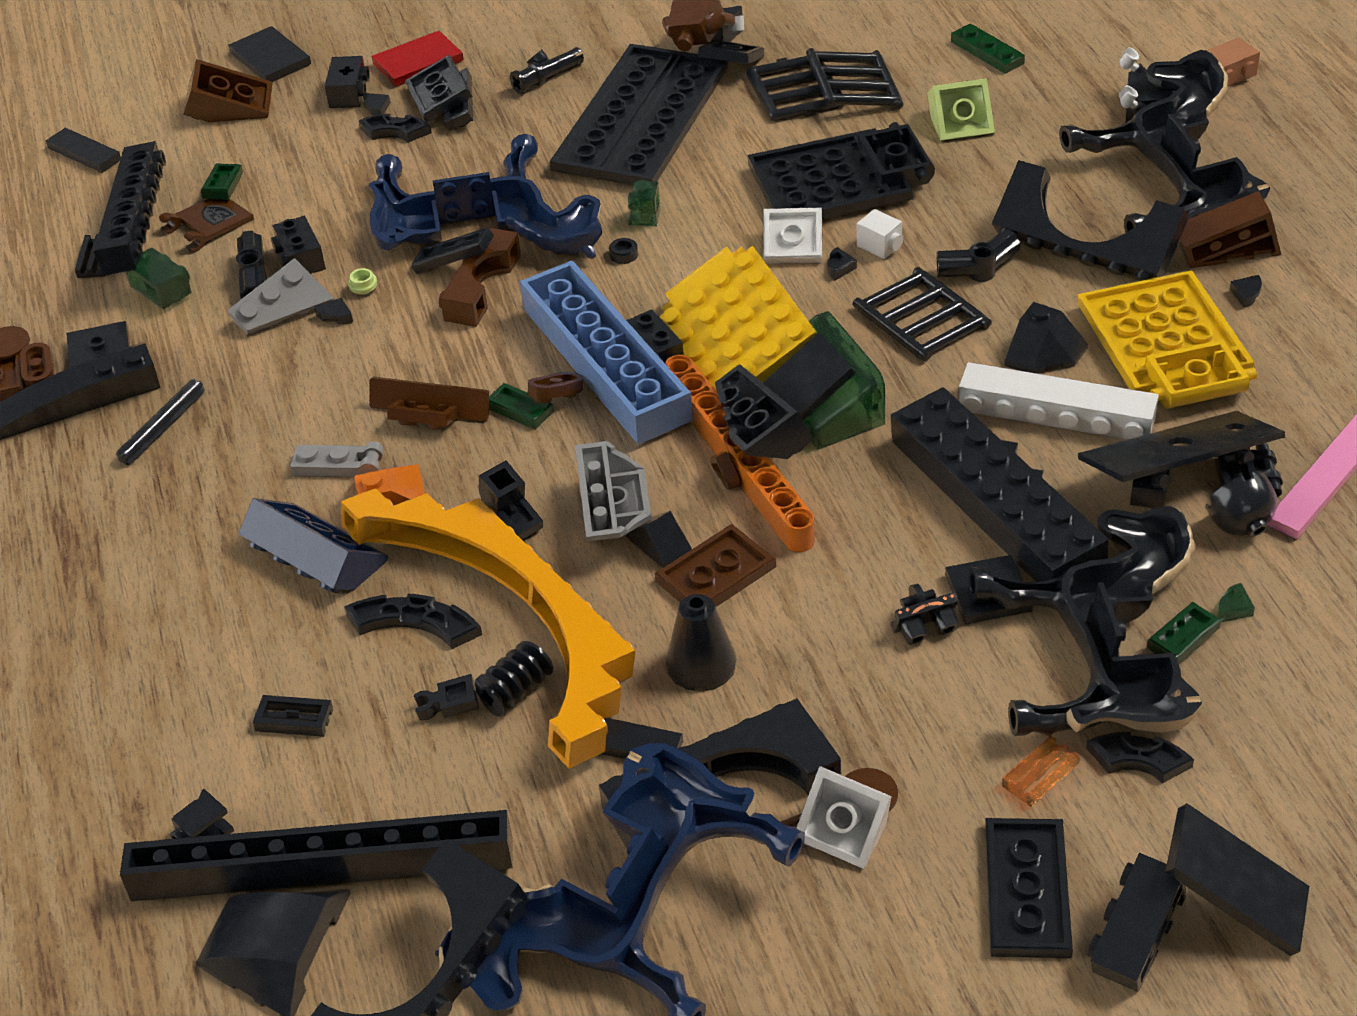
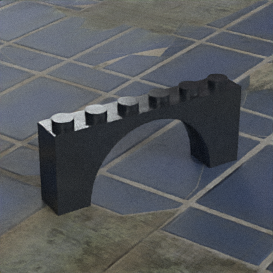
M1018 160L992 221V225L998 234L1008 229L1015 233L1018 240L1024 241V244L1030 248L1041 250L1044 247L1052 250L1051 252L1061 258L1073 256L1079 258V261L1087 266L1095 267L1096 264L1107 267L1106 269L1116 275L1122 276L1124 273L1134 275V278L1138 281L1165 276L1189 219L1185 208L1156 200L1144 220L1128 233L1102 242L1076 240L1060 232L1049 219L1046 198L1051 177L1046 168Z
M445 839L422 869L432 885L446 897L452 921L449 949L435 977L412 999L390 1010L373 1014H352L338 1011L321 1002L311 1016H448L455 999L463 989L468 988L475 980L477 970L483 961L498 949L502 936L511 923L516 922L523 915L529 898L519 883L448 839Z

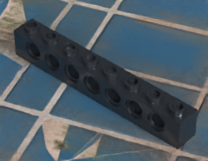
M156 141L127 146L123 149L93 250L103 276L136 270L140 257H143L142 248L144 243H146L147 230L150 229L149 221L150 217L153 216V206L157 202L156 194L160 190L159 183L160 179L163 178V167L166 166L165 154L163 150L158 149Z

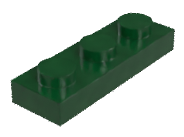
M971 23L951 33L952 43L1004 74L1025 63V54Z

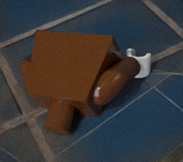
M673 0L670 16L662 19V26L667 36L673 39L677 48L687 52L691 50L692 45L710 43L716 32L723 26L729 27V31L744 30V16H734L733 14L725 13L720 0Z

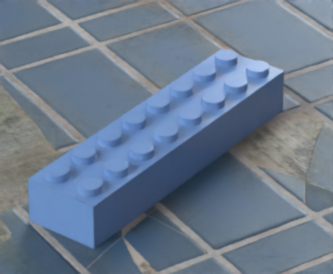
M573 261L519 281L525 312L574 370L583 376L585 383L638 445L693 421L691 392Z

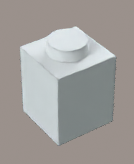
M874 209L857 222V247L882 259L887 258L901 247L903 243L902 221Z

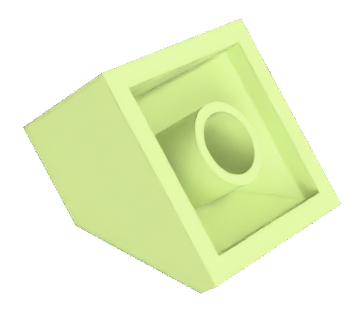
M987 78L935 85L927 92L931 120L940 141L995 133Z

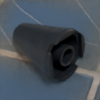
M694 594L684 598L679 604L666 656L668 675L674 683L686 690L694 691V687H706V691L714 690L726 684L734 675L736 653L713 600L705 595Z

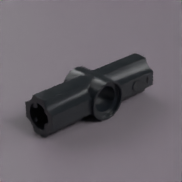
M253 230L244 231L237 238L238 254L236 255V262L239 271L241 299L267 280L264 266L263 239L260 234L254 233Z

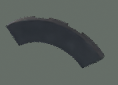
M407 594V597L387 598V595H380L344 606L346 616L359 635L388 627H411L436 635L447 643L451 649L482 635L481 626L467 612L456 605L449 606L437 602L431 596Z

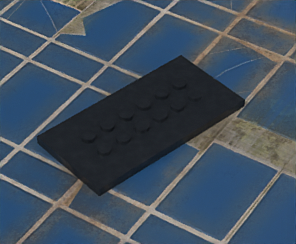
M630 43L551 158V171L654 188L728 69V61L698 57V54Z

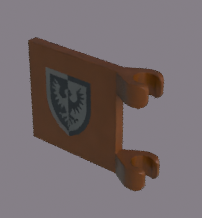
M206 199L175 214L162 213L159 216V220L162 223H167L161 227V230L166 234L173 233L181 223L193 230L186 232L184 238L189 242L193 241L191 244L186 245V248L191 252H197L208 240L252 221L254 217L253 214L231 199Z

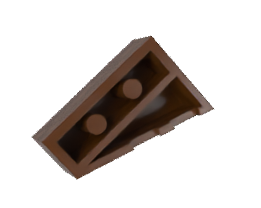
M1259 191L1188 219L1178 243L1190 268L1227 263V259L1244 257L1245 260H1251L1258 254L1271 253L1272 256L1281 255L1271 211Z

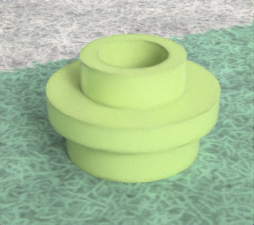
M366 268L354 270L348 280L350 291L360 295L370 293L376 288L378 283L376 276L371 270Z

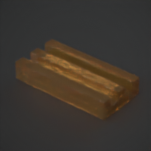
M1050 735L1002 778V787L1032 807L1079 764L1080 755L1075 751L1070 754L1066 745L1063 743L1060 746L1057 745L1056 738ZM1059 759L1063 761L1031 791L1025 792L1032 783L1045 775L1046 771Z

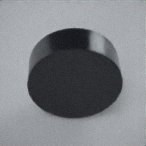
M630 238L614 240L609 245L610 259L618 264L633 262L638 257L637 243Z

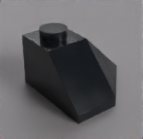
M1033 302L1019 320L1005 358L1004 366L1035 374L1045 373V368L1061 365L1062 369L1075 367L1088 349V343L1061 310Z

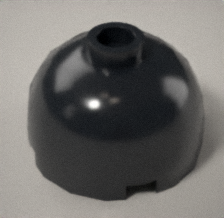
M1253 472L1252 474L1255 478L1245 481L1243 476H1240L1223 485L1212 494L1210 499L1213 504L1211 506L1206 504L1205 508L1212 520L1222 531L1231 535L1243 536L1250 534L1251 537H1254L1268 529V523L1274 517L1278 502L1275 490L1265 473Z

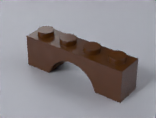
M489 228L494 237L485 252L463 259L462 265L452 275L451 282L445 291L441 292L439 297V307L442 308L444 321L477 327L488 309L485 287L480 283L491 276L512 271L521 256L518 232Z

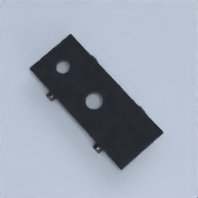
M1236 410L1078 453V460L1121 482L1151 475V486L1164 488L1171 482L1170 477L1167 475V470L1231 452H1235V463L1249 464L1254 460V454L1250 452V447L1285 438V431ZM1180 443L1189 444L1187 446H1173V444Z

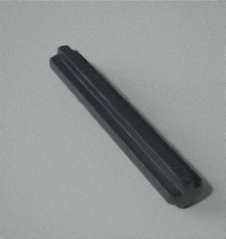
M191 379L117 450L116 455L119 462L130 465L204 393L205 389L202 382Z

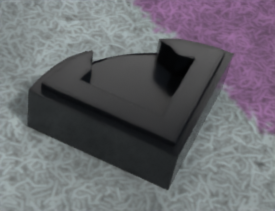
M365 93L363 95L364 106L373 116L384 114L391 103L389 95Z
M839 247L830 252L828 273L835 281L857 268V260Z
M1259 275L1231 281L1229 290L1244 308L1255 302V299L1261 292L1262 281Z
M342 298L314 307L316 316L322 321L326 322V319L338 321V324L353 322L352 314Z

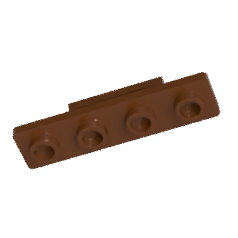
M372 377L369 380V406L371 408L386 409L387 419L398 420L400 425L423 423L428 424V427L432 429H443L457 418L486 421L489 418V391L486 389Z

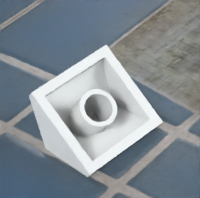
M819 767L797 829L805 832V844L864 869L886 827L892 796Z

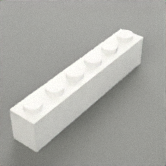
M968 362L959 385L958 401L971 413L1128 440L1152 433L1159 394Z

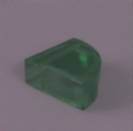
M1242 583L1229 587L1220 599L1217 616L1221 619V622L1254 615L1255 607Z

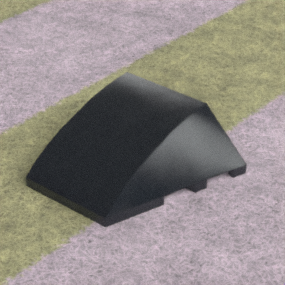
M350 889L314 892H254L228 898L196 961L197 966L231 988H238L253 997L254 1002L260 1006L266 1005L279 1013L280 1016H295L306 992L303 981L329 925L337 924L350 896Z

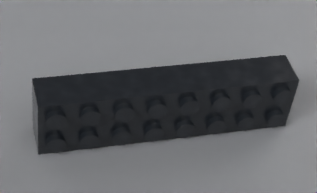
M944 387L890 414L892 442L1008 555H1012L1014 561L1035 582L1057 578L1070 567L1087 561L1108 559L1109 539Z

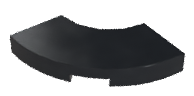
M379 114L359 120L360 129L371 140L395 137L409 143L432 133L431 126L427 122L411 115H405V118L391 117V114Z
M1114 732L1087 740L1086 745L1089 753L1109 774L1120 770H1138L1152 775L1161 783L1193 768L1194 759L1180 747L1156 736L1154 739L1132 736L1131 732Z

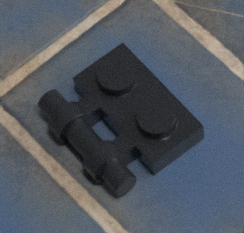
M1268 443L1256 445V449L1250 450L1254 454V460L1249 464L1235 463V452L1214 457L1221 487L1240 476H1243L1245 481L1255 478L1252 474L1253 472H1263L1272 484L1277 497L1282 495V476L1275 468L1277 459L1275 453L1270 450Z

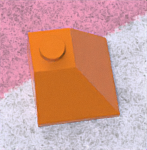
M418 464L383 469L354 476L358 495L376 488L386 499H390L393 505L425 494Z

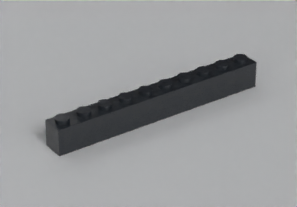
M507 810L131 842L124 843L120 877L131 902L426 876L422 869L445 839L458 845L496 870L513 868V840Z

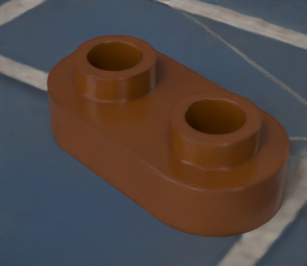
M40 342L32 343L21 350V376L26 387L55 374L53 356L47 344Z
M559 372L528 380L527 394L538 403H550L552 399L558 397L572 398L576 396V393L583 391V376L578 373Z

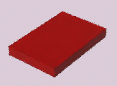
M439 30L371 56L373 64L395 87L405 84L408 78L447 55L451 56L455 64L464 60L463 52Z

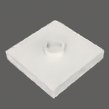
M822 208L764 209L765 263H822Z

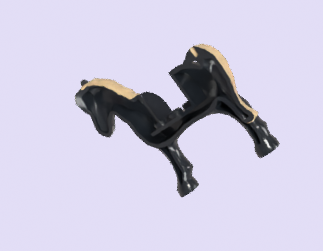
M1207 50L1195 51L1179 61L1151 63L1147 69L1149 82L1175 92L1168 98L1152 102L1138 110L1130 121L1104 130H1086L1072 124L1063 125L1059 130L1062 148L1067 153L1075 152L1081 148L1093 153H1099L1119 146L1136 147L1176 187L1179 199L1175 206L1185 208L1189 219L1257 191L1260 192L1262 198L1266 201L1270 191L1267 183L1250 174L1238 157L1196 168L1198 156L1201 153L1198 139L1207 129L1209 124L1207 118L1225 97L1229 80L1222 64ZM1138 213L1126 215L1124 218L1125 233L1135 228L1147 215Z
M1172 506L1154 508L1142 514L1115 509L1106 510L1098 518L1099 531L1110 541L1124 547L1128 551L1113 558L1091 560L1072 566L1054 579L1040 582L1011 581L1000 578L985 568H970L968 584L972 601L983 602L992 599L1006 609L1043 606L1057 610L1082 650L1090 669L1091 678L1088 688L1076 700L1064 704L1045 706L1034 705L1025 700H1011L1008 707V719L1011 733L1014 736H1026L1032 732L1050 736L1065 730H1074L1077 733L1082 729L1095 727L1105 721L1116 722L1136 730L1164 733L1183 728L1196 716L1202 705L1200 695L1181 677L1179 663L1174 653L1119 656L1121 641H1125L1126 638L1125 624L1145 613L1153 601V594L1178 577L1187 568L1195 550V542L1192 539L1191 528L1182 511ZM1178 690L1181 695L1174 697L1176 691Z

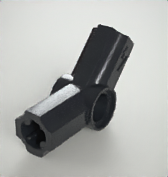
M1006 229L988 242L975 243L967 250L937 251V277L969 276L977 282L989 281L995 276V268L1020 250L1021 242L1017 239L1014 232Z

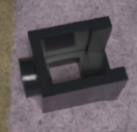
M203 789L197 800L192 801L171 818L175 830L170 833L172 839L223 835L231 834L234 832V828L223 818L228 813L227 808Z

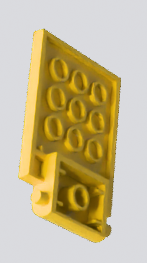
M753 245L746 251L741 246L733 253L727 246L665 293L669 302L661 307L664 313L659 316L683 342L684 355L692 359L716 391L715 382L739 364L763 383L817 334L816 330Z
M1192 270L1078 294L1077 304L1128 388L1159 394L1158 401L1166 409L1247 392L1250 381L1257 379L1254 360Z

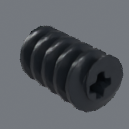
M521 641L515 649H511L506 654V657H501L494 666H490L486 670L485 674H481L475 679V689L480 701L490 713L495 716H502L504 714V707L511 708L515 705L514 698L521 700L525 696L524 690L532 691L535 688L534 682L541 683L545 680L544 674L551 675L553 673L552 660L536 644L529 641Z

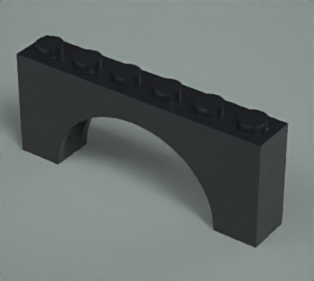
M797 698L784 704H778L771 710L755 717L746 718L739 724L723 731L714 732L707 738L691 745L678 748L699 760L716 777L739 771L769 772L791 780L801 787L808 796L819 767L841 775L840 756ZM643 769L637 772V775L640 773H648L649 771ZM623 774L611 777L606 782L599 784L603 810L614 792L620 787ZM612 823L627 848L632 837Z

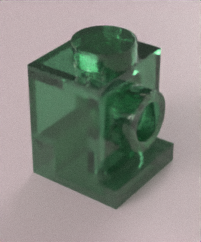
M638 180L633 185L634 191L629 192L628 208L631 209L628 220L629 225L657 226L661 210L659 182Z

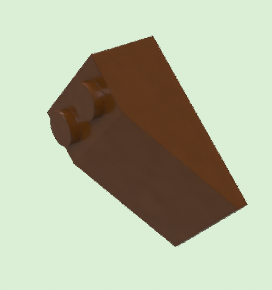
M196 59L188 83L183 115L207 122L268 118L273 82Z

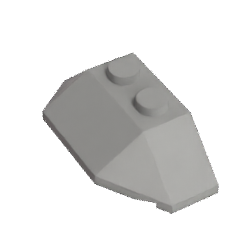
M608 441L575 445L587 542L622 537L652 519L645 470L641 465L626 454L616 450L615 446Z

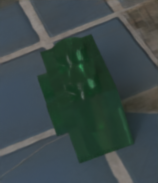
M152 247L143 252V257H140L136 270L126 271L129 285L162 309L179 302L182 298L192 293L189 284L190 275L187 269L182 265L179 266L170 260L166 254H161Z

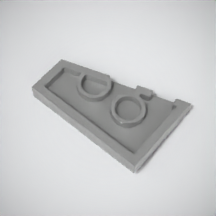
M294 258L229 308L227 313L247 335L280 324L281 320L298 314L301 316L309 313L315 306L333 301L334 297Z

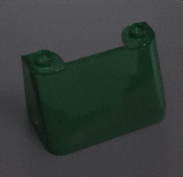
M829 311L816 314L808 321L817 333L821 332L856 374L803 421L814 439L811 442L817 450L885 425V382L877 366Z

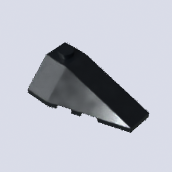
M737 365L715 382L718 397L725 412L724 418L729 426L730 438L747 456L789 459L814 440L799 413L742 365Z

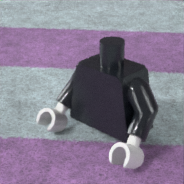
M1131 47L1124 51L1120 59V66L1123 69H1131V72H1128L1127 85L1119 93L1120 103L1126 108L1125 123L1130 121L1138 110L1152 102L1168 98L1174 93L1173 90L1159 87L1149 82L1147 69L1141 63H1136L1139 59V54Z

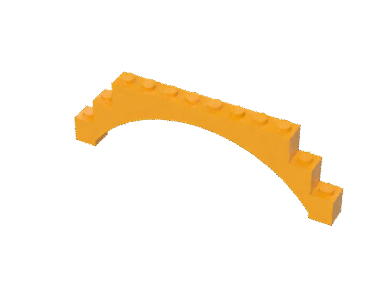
M376 488L341 501V527L358 545L365 542L393 544L448 557L492 577L526 602L547 626L557 643L564 661L568 682L566 696L557 717L549 720L548 747L568 768H572L605 752L608 727L604 718H610L619 713L622 687L619 682L633 676L635 650L631 643L625 641L608 621H605L593 610L589 602L584 601L568 582H565L553 571L550 564L545 563L529 544H526L517 536L512 527L507 526L497 516L495 511L489 508L480 498L446 511L428 493L393 505L391 500L386 499Z

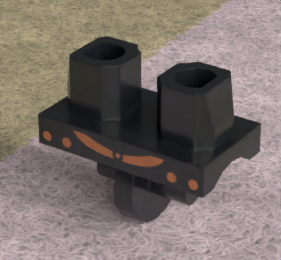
M918 583L910 585L909 596L900 599L902 608L895 611V621L891 622L894 633L901 631L907 643L912 645L922 642L927 638L928 633L924 626L925 623L933 621L939 635L955 631L958 626L955 612L958 600L955 593L952 592L936 597L933 589L923 591Z

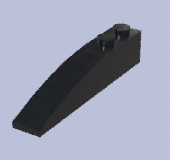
M140 342L84 360L1 401L0 440L161 388L146 344Z

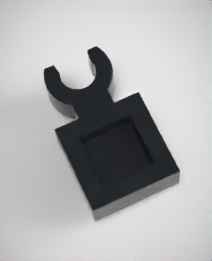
M472 674L437 683L438 691L424 690L414 694V699L418 705L415 710L421 721L429 720L441 711L444 718L479 709L475 681Z

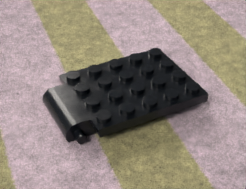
M897 122L891 123L889 128L876 130V128L747 155L748 165L770 209L822 208V219L913 200V192L910 187L928 184L935 174L933 163L908 124L899 126Z

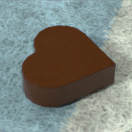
M727 451L720 452L711 457V466L726 489L732 490L741 485L739 476Z

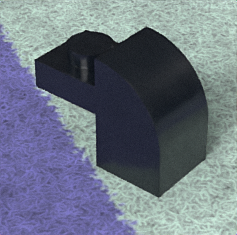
M507 460L479 475V494L481 500L489 508H492L507 526L512 527L517 536L524 539L543 528V519L525 499V482Z

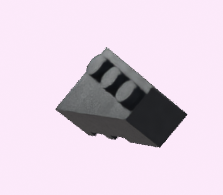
M1140 852L1134 864L1130 862L1126 864L1120 878V885L1124 886L1118 900L1111 898L1103 918L1104 921H1107V925L1102 936L1097 933L1094 935L1087 952V956L1091 958L1093 973L1136 992H1139L1158 955L1159 950L1157 948L1164 933L1168 934L1173 925V921L1170 919L1176 905L1182 906L1187 897L1186 886L1165 873L1166 863Z

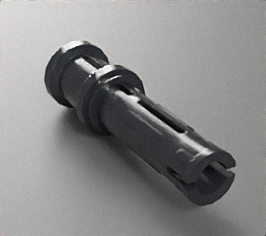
M575 47L541 64L533 62L522 71L515 70L511 72L510 83L517 93L522 94L526 91V88L533 85L540 86L545 82L546 78L583 63L584 55L576 56L581 50Z

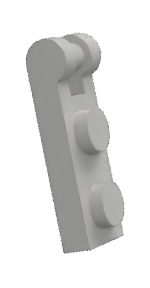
M374 441L367 443L366 446L297 445L290 465L292 476L354 477L355 475L379 471V460L382 459L384 447Z

